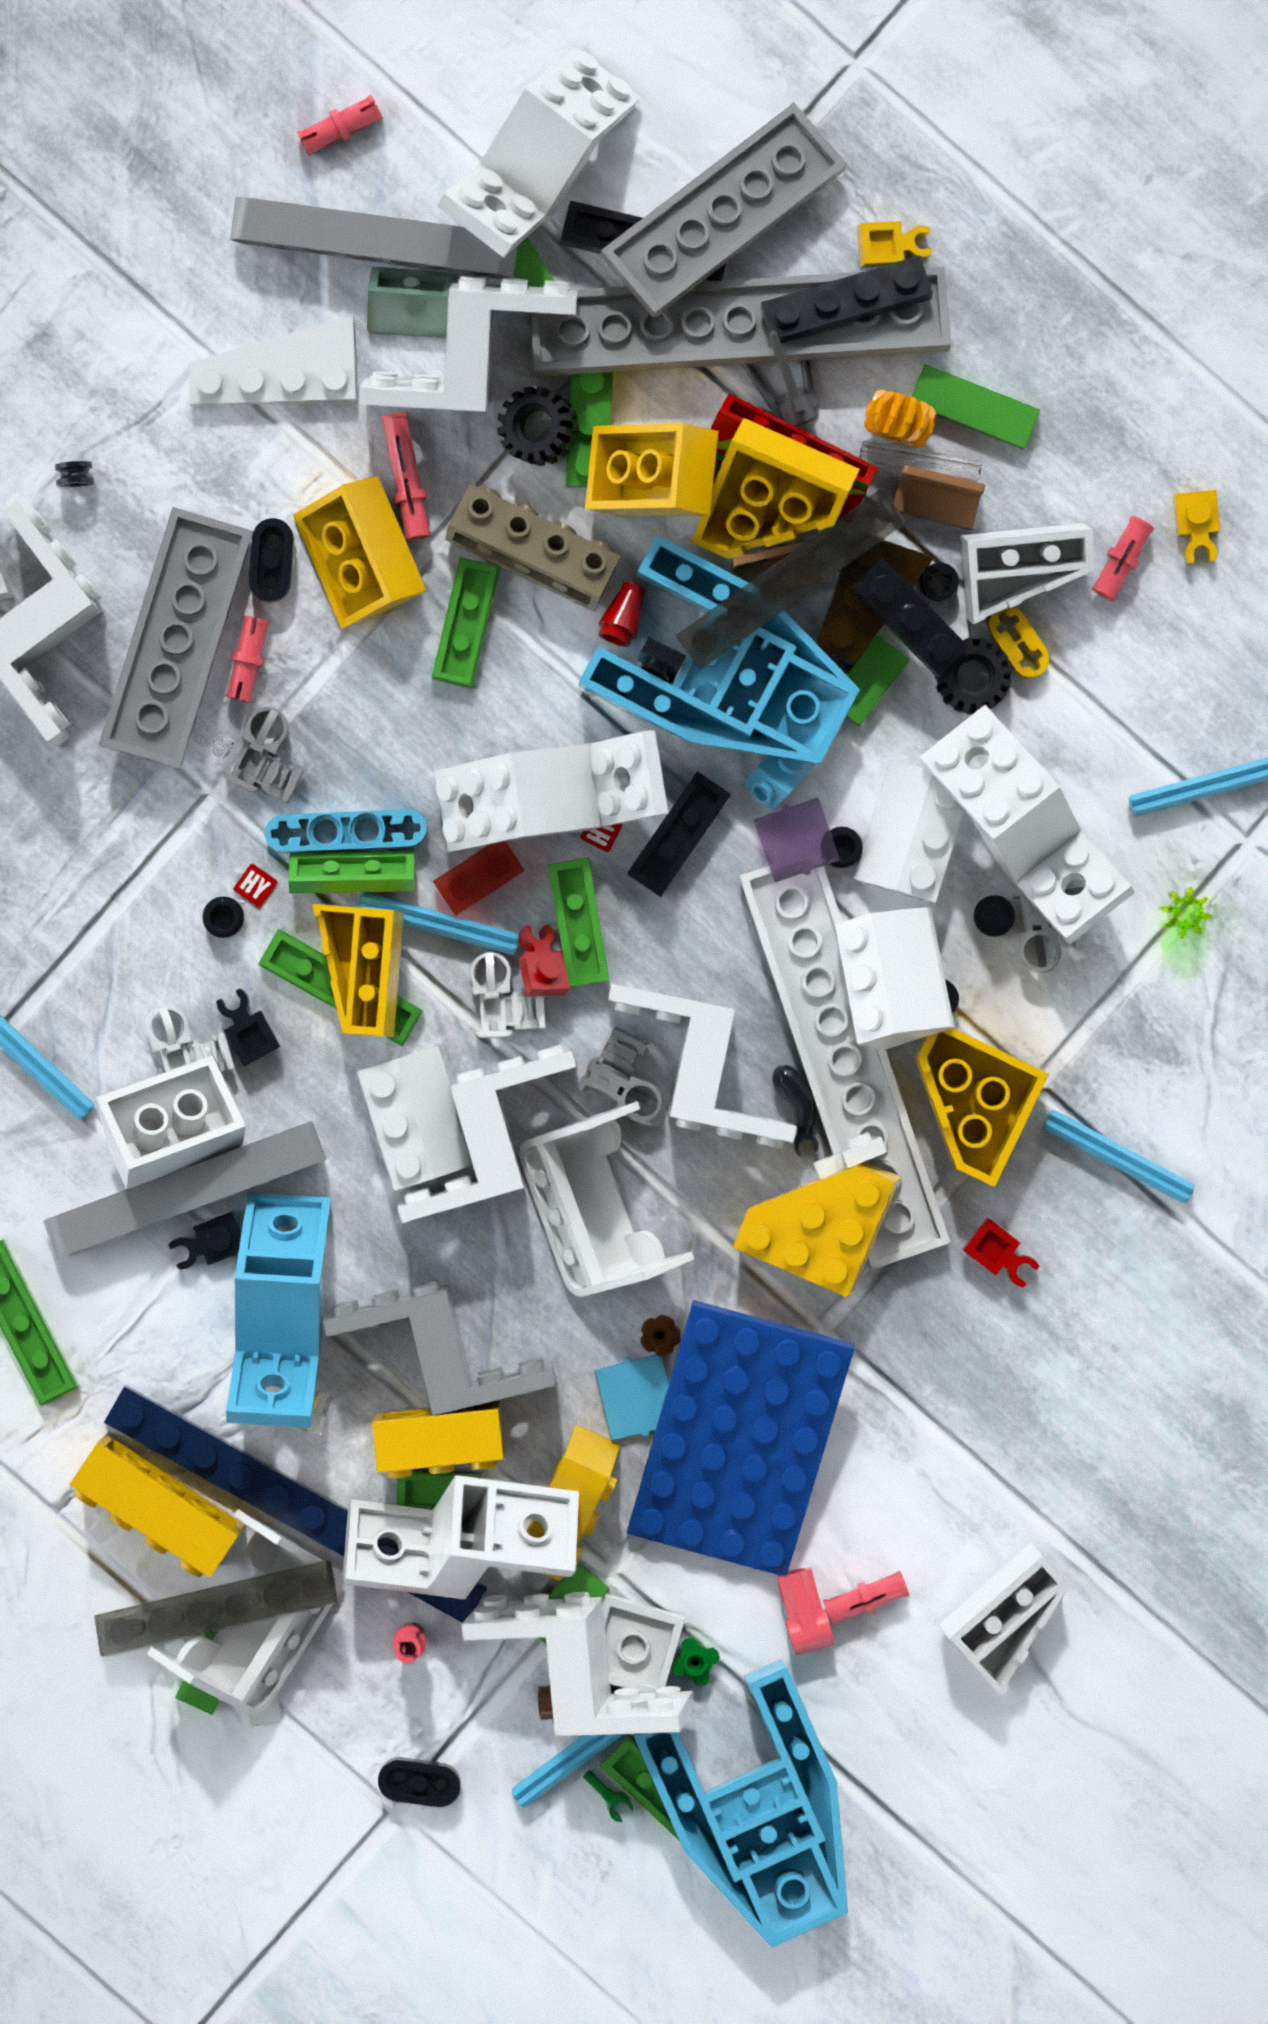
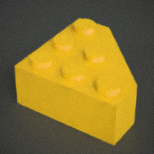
M744 418L730 443L713 485L710 516H701L690 543L726 559H732L744 555L747 550L763 545L770 547L795 539L798 534L816 528L820 531L835 525L860 469Z
M955 1028L924 1037L914 1055V1059L952 1167L995 1187L1049 1074Z
M865 1161L823 1179H815L792 1190L760 1201L747 1210L732 1248L848 1298L856 1288L901 1176Z

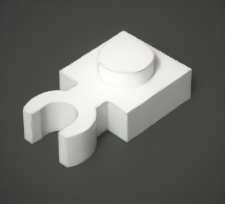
M869 1132L847 1140V1149L813 1163L819 1178L823 1179L841 1170L887 1153L882 1138L880 1136L871 1138Z

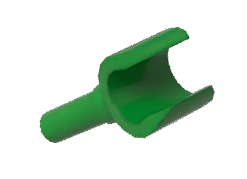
M590 1770L583 1775V1778L606 1801L610 1817L616 1822H623L621 1816L613 1808L617 1803L622 1802L627 1804L633 1811V1805L629 1796L624 1792H613Z

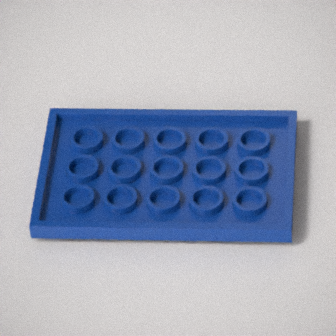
M692 1300L626 1534L779 1576H787L853 1356L854 1344Z

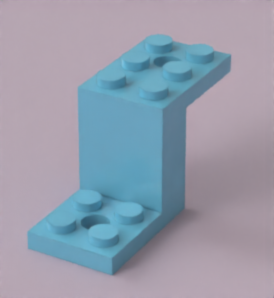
M248 1192L235 1272V1356L226 1408V1423L311 1428L323 1339V1265L331 1212V1197ZM291 1227L294 1230L283 1232L279 1231L278 1228ZM269 1386H277L282 1388V1390L278 1392H267L265 1391V1388Z

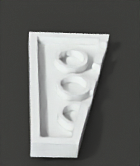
M354 316L188 362L190 406L357 401Z

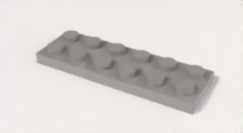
M792 103L601 250V257L648 313L655 318L846 171L847 163L799 107Z
M172 507L101 735L100 747L181 770L251 544L252 530Z

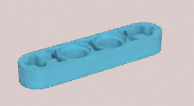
M410 809L284 814L275 816L268 822L265 828V838L271 848L284 853L406 848L417 846L423 842L427 835L428 827L424 817L417 811ZM392 816L390 825L404 824L405 817L410 816L413 823L420 824V832L413 833L412 840H405L404 833H391L393 841L384 842L386 826L383 817ZM365 818L375 820L379 826V834L371 842H362L355 833L357 823ZM301 820H309L306 833L310 845L301 846L303 837H291L288 839V845L285 846L281 845L280 839L273 838V830H279L281 822H287L288 828L295 830L302 829ZM322 820H330L337 826V837L328 844L318 842L314 836V828Z

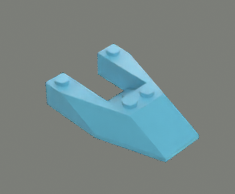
M657 534L637 571V577L703 611L709 617L673 685L598 646L578 686L610 704L691 743L821 764L860 689L769 593Z
M781 1659L743 1675L778 1755L777 1759L704 1792L678 1732L633 1734L683 1850L772 1948L848 1913L837 1781L791 1674Z

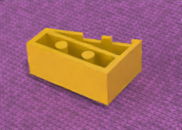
M312 904L322 937L323 953L327 958L332 979L330 983L342 1033L394 1037L404 912Z
M575 1424L566 1450L554 1469V1475L548 1487L579 1491L577 1565L584 1549L578 1543L583 1533L591 1536L600 1516V1513L594 1510L600 1499L608 1501L617 1479L612 1477L611 1473L620 1444ZM531 1520L526 1533L531 1537L541 1538L544 1536V1528L538 1521ZM545 1574L558 1581H560L562 1578V1576Z

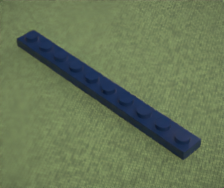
M127 1385L123 1387L103 1423L344 1557L348 1514L346 1507ZM390 1538L378 1540V1548L383 1554L388 1556L398 1554V1546L394 1540ZM477 1582L466 1599L408 1593L463 1623L479 1604L487 1586Z

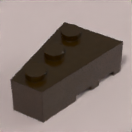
M855 530L816 644L831 660L852 667L884 623L850 588L878 558H884L913 587L935 557Z

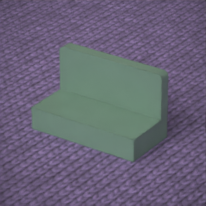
M372 267L368 287L367 330L373 333L447 338L449 289L454 282L455 273Z

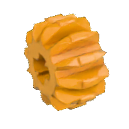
M891 390L875 391L872 400L868 403L863 426L867 431L884 440L907 447L920 448L925 446L928 438L932 435L936 411L932 406L917 400L915 397Z

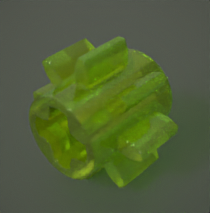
M1187 887L1182 898L1176 892L1169 891L1168 896L1172 902L1169 906L1158 908L1159 911L1167 913L1168 921L1162 925V928L1167 929L1172 926L1178 928V938L1185 937L1187 928H1191L1197 935L1202 934V928L1199 926V923L1202 919L1212 918L1211 914L1204 913L1202 906L1207 902L1208 897L1193 898V887ZM1179 904L1183 906L1192 905L1194 910L1189 914L1192 919L1191 922L1188 920H1178L1177 915L1181 912Z

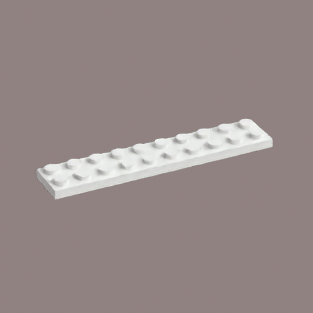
M818 849L739 875L809 1087L815 1099L832 1155L847 1149V1140L869 1132L871 1138L876 1136L882 1138L887 1153L866 1162L901 1176V1180L868 1256L871 1269L873 1270L951 1243L886 1049H874L858 1045L835 927L836 924L842 923V919Z

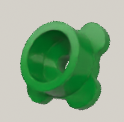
M686 1638L681 1643L682 1650L678 1659L672 1662V1672L676 1676L684 1675L693 1679L694 1684L697 1686H704L710 1680L709 1672L712 1666L719 1661V1652L714 1647L706 1648L698 1643L695 1638ZM693 1658L699 1659L698 1665L695 1666L691 1663Z

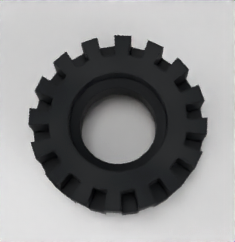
M531 386L524 387V393L515 391L511 394L514 401L511 403L505 400L502 407L506 408L507 411L505 415L499 413L497 418L498 421L503 423V427H497L498 435L504 437V440L500 441L502 446L510 450L509 454L513 457L537 466H545V462L550 464L559 462L557 459L558 455L565 458L569 453L565 449L568 444L574 446L577 440L571 437L572 432H578L579 425L573 422V419L578 417L576 411L569 408L571 403L561 397V395L537 386V389ZM535 411H545L551 419V430L543 440L531 442L524 431L526 419Z
M972 637L963 640L969 647L942 676H935L937 681L936 689L942 695L944 703L952 706L953 710L957 712H965L971 715L984 705L989 709L997 706L1007 695L1006 693L1012 682L1010 680L1012 667L1008 664L1007 660L1009 658L1006 653H1002L997 644L987 642V639H973ZM966 661H979L988 669L989 682L983 690L969 692L959 684L957 678L958 669Z

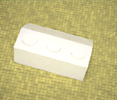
M889 761L853 879L933 904L937 901L965 810L928 769Z
M921 907L874 912L835 925L858 1045L885 1050L955 1028L931 908Z
M439 1046L357 1071L394 1191L473 1165Z
M213 1055L96 1098L109 1151L126 1189L243 1146L246 1125Z

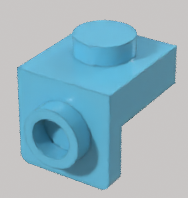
M768 755L746 778L743 785L758 802L773 811L816 764Z

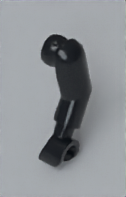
M786 1064L785 1066L779 1065L773 1072L772 1081L776 1089L794 1108V1125L798 1128V1134L794 1138L793 1148L796 1154L802 1157L798 1147L799 1143L804 1139H809L813 1141L814 1150L817 1152L819 1143L815 1135L812 1134V1126L815 1125V1099L813 1093L796 1069Z

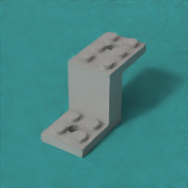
M438 1280L415 1285L412 1289V1294L400 1297L398 1290L376 1294L371 1299V1304L359 1306L357 1299L335 1304L331 1308V1313L323 1320L326 1336L329 1337L409 1317L433 1416L556 1386L557 1377L553 1362L544 1364L543 1357L518 1363V1370L503 1373L502 1367L481 1371L478 1373L477 1380L472 1381L449 1285L440 1287Z

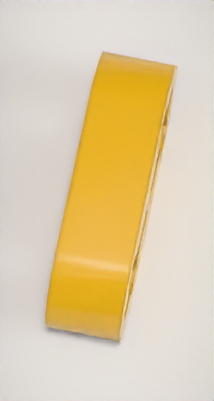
M1008 607L990 615L987 622L988 632L995 644L999 646V650L1002 653H1006L1009 658L1007 661L1013 671L1023 678H1034L1041 675L1049 664V653L1025 615L1016 607ZM1000 614H1003L1006 618L1012 616L1016 618L1018 623L1013 626V629L1019 637L1017 641L1014 642L1007 631L1001 634L997 631L996 627L1001 623L998 617ZM1023 643L1028 652L1037 651L1040 654V658L1036 660L1038 666L1036 670H1033L1030 666L1025 668L1020 666L1019 661L1024 657L1017 645Z

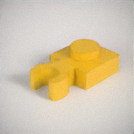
M901 221L860 223L857 226L860 268L882 267L904 260V254L909 258L920 255L921 260H925L932 254V249L918 248L915 244V237H926L930 233V228L921 225L912 228L908 233H902Z
M1208 490L1174 494L1177 537L1189 536V544L1184 550L1185 563L1187 565L1194 563V550L1197 547L1206 550L1208 563L1215 562L1217 559V548L1209 540V534L1220 532L1217 491Z

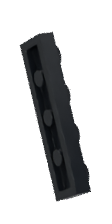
M570 200L560 238V245L601 254L603 248L643 218ZM726 263L705 280L721 281Z
M919 255L761 302L760 309L768 332L776 331L782 344L931 300L933 291Z

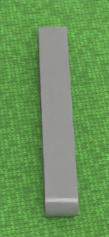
M247 197L235 198L230 234L231 241L243 244L497 279L514 278L518 246H516L503 258L474 234L461 226Z
M313 1121L47 1218L43 1220L56 1258L60 1259L294 1173L327 1159Z

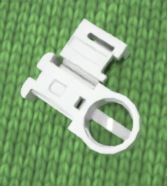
M494 952L479 955L475 958L470 968L473 994H479L481 1031L475 1032V1034L480 1038L504 1037L511 1035L513 1031L506 1030V1026H514L515 1030L546 1028L544 996H535L537 1019H535L534 997H518V992H513L511 996H505V993L511 992L510 980L512 971L506 958ZM494 957L502 960L501 962L506 970L503 984L498 988H495ZM483 958L486 959L487 989L480 985L476 976L477 966Z
M161 1006L147 1016L144 1024L145 1034L150 1041L152 1051H160L165 1072L212 1055L220 1072L235 1068L225 1032L212 1035V1041L199 1044L198 1040H194L191 1045L185 1046V1043L191 1042L188 1031V1020L180 1009L173 1006ZM159 1012L165 1027L168 1043L159 1041L152 1032V1020ZM169 1012H172L180 1022L181 1029L177 1039ZM214 1041L218 1042L223 1062L219 1060Z

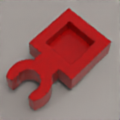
M525 925L519 932V943L527 952H524L518 958L526 997L564 996L570 990L562 951H551L550 948L554 938L551 926H543L539 931L540 940L532 935L530 925Z
M988 1217L985 1218L962 1248L965 1253L995 1276L1005 1267L1009 1279L1015 1285L1023 1288L1026 1283L1018 1277V1267L1022 1264H1029L1035 1270H1038L1040 1267L1032 1257L1015 1254L1014 1252L1021 1242Z

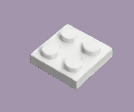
M606 1593L603 1600L609 1684L623 1688H637L640 1693H655L656 1689L666 1686L685 1616Z

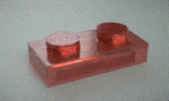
M505 841L487 845L435 879L433 883L454 915L458 916L525 872V870Z

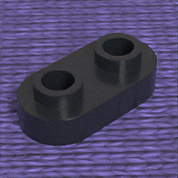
M277 518L261 521L255 527L252 534L249 586L252 593L259 600L266 603H275L284 599L288 595L292 584L295 538L289 525ZM274 533L279 534L282 538L280 546L277 548L268 547L266 543L268 536ZM275 575L278 578V585L275 589L268 590L264 588L263 581L266 576Z
M394 1757L382 1765L378 1775V1787L381 1793L392 1801L432 1807H446L457 1799L460 1793L461 1779L456 1769L446 1763ZM396 1771H402L406 1774L407 1780L403 1784H396L393 1782L391 1775ZM436 1777H443L447 1780L448 1786L443 1790H438L433 1786L432 1781Z

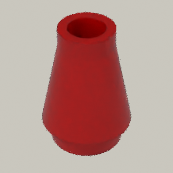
M623 582L620 591L598 622L601 627L598 635L602 639L622 647H629L631 640L637 639L642 603L646 590L637 584Z

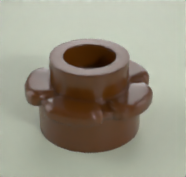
M659 1315L655 1319L648 1318L641 1327L643 1336L640 1338V1341L647 1352H655L658 1356H666L673 1352V1347L678 1345L681 1339L680 1329L675 1327L674 1320L669 1316ZM663 1332L664 1338L657 1339L656 1334Z
M538 1686L540 1720L552 1719L554 1723L550 1686Z

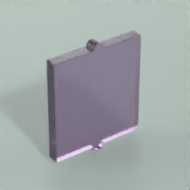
M818 797L791 807L783 805L782 810L753 819L775 883L802 873L810 875L813 869L840 861Z

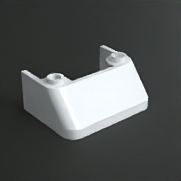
M638 1101L524 1141L520 1146V1162L561 1276L567 1289L577 1297H584L645 1281L694 1260L692 1251L666 1258L662 1243L653 1233L646 1230L634 1233L606 1155L616 1152L621 1144V1130L616 1119L639 1110Z
M237 1509L234 1517L255 1530L254 1535L247 1543L245 1557L248 1564L257 1569L213 1640L205 1636L192 1638L182 1646L176 1659L151 1647L147 1654L189 1684L254 1716L264 1712L273 1702L338 1597L343 1586V1576L340 1571Z

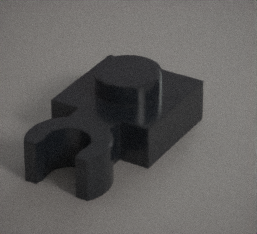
M648 636L637 661L641 663V669L668 682L670 678L675 679L686 655Z
M239 988L236 990V993L240 998V1006L236 1010L227 1008L223 999L217 1000L216 1004L219 1012L223 1016L231 1018L234 1025L225 1029L224 1032L243 1067L280 1048L281 1045L262 1010L250 1015L248 1011L249 997L243 989Z
M231 1211L193 1226L197 1238L192 1240L187 1237H179L168 1244L170 1249L177 1246H184L188 1249V1259L176 1265L178 1269L182 1270L191 1267L197 1261L198 1256L204 1255L207 1265H211L238 1254L242 1233L235 1215Z

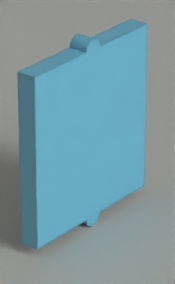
M655 1354L635 1360L626 1357L623 1363L594 1370L612 1441L637 1434H642V1436L646 1437L649 1435V1431L656 1429L668 1387L661 1356Z

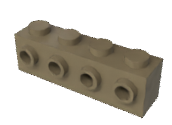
M471 483L468 485L448 525L445 537L446 541L594 612L620 559V555L614 553V550L608 544L598 540L591 542L577 535L576 531L567 524L561 522L552 523L539 517L538 512L527 505H514L502 499L501 495L494 489L487 486L477 487Z

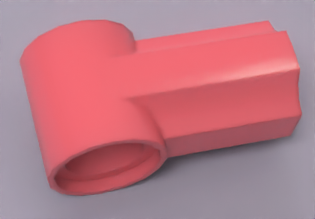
M811 1567L790 1570L787 1576L778 1575V1586L788 1616L786 1624L795 1656L835 1645L826 1609L822 1610Z

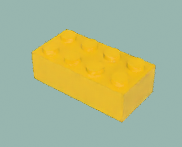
M108 1433L96 1443L69 1484L76 1489L74 1496L81 1502L92 1508H95L97 1504L111 1512L109 1519L113 1523L127 1531H130L132 1527L147 1536L144 1542L161 1554H166L167 1551H170L182 1559L179 1565L184 1570L198 1578L202 1574L209 1578L212 1576L245 1526L244 1523Z

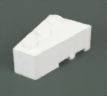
M1085 523L960 535L966 618L973 624L983 621L986 617L1003 609L1021 604L1022 601L1039 593L1048 592L1095 571L1093 529Z
M1031 1542L939 1625L952 1643L1003 1698L1009 1688L1007 1685L1018 1665L1020 1663L1023 1664L1029 1654L1027 1650L1039 1630L1044 1629L1069 1584Z

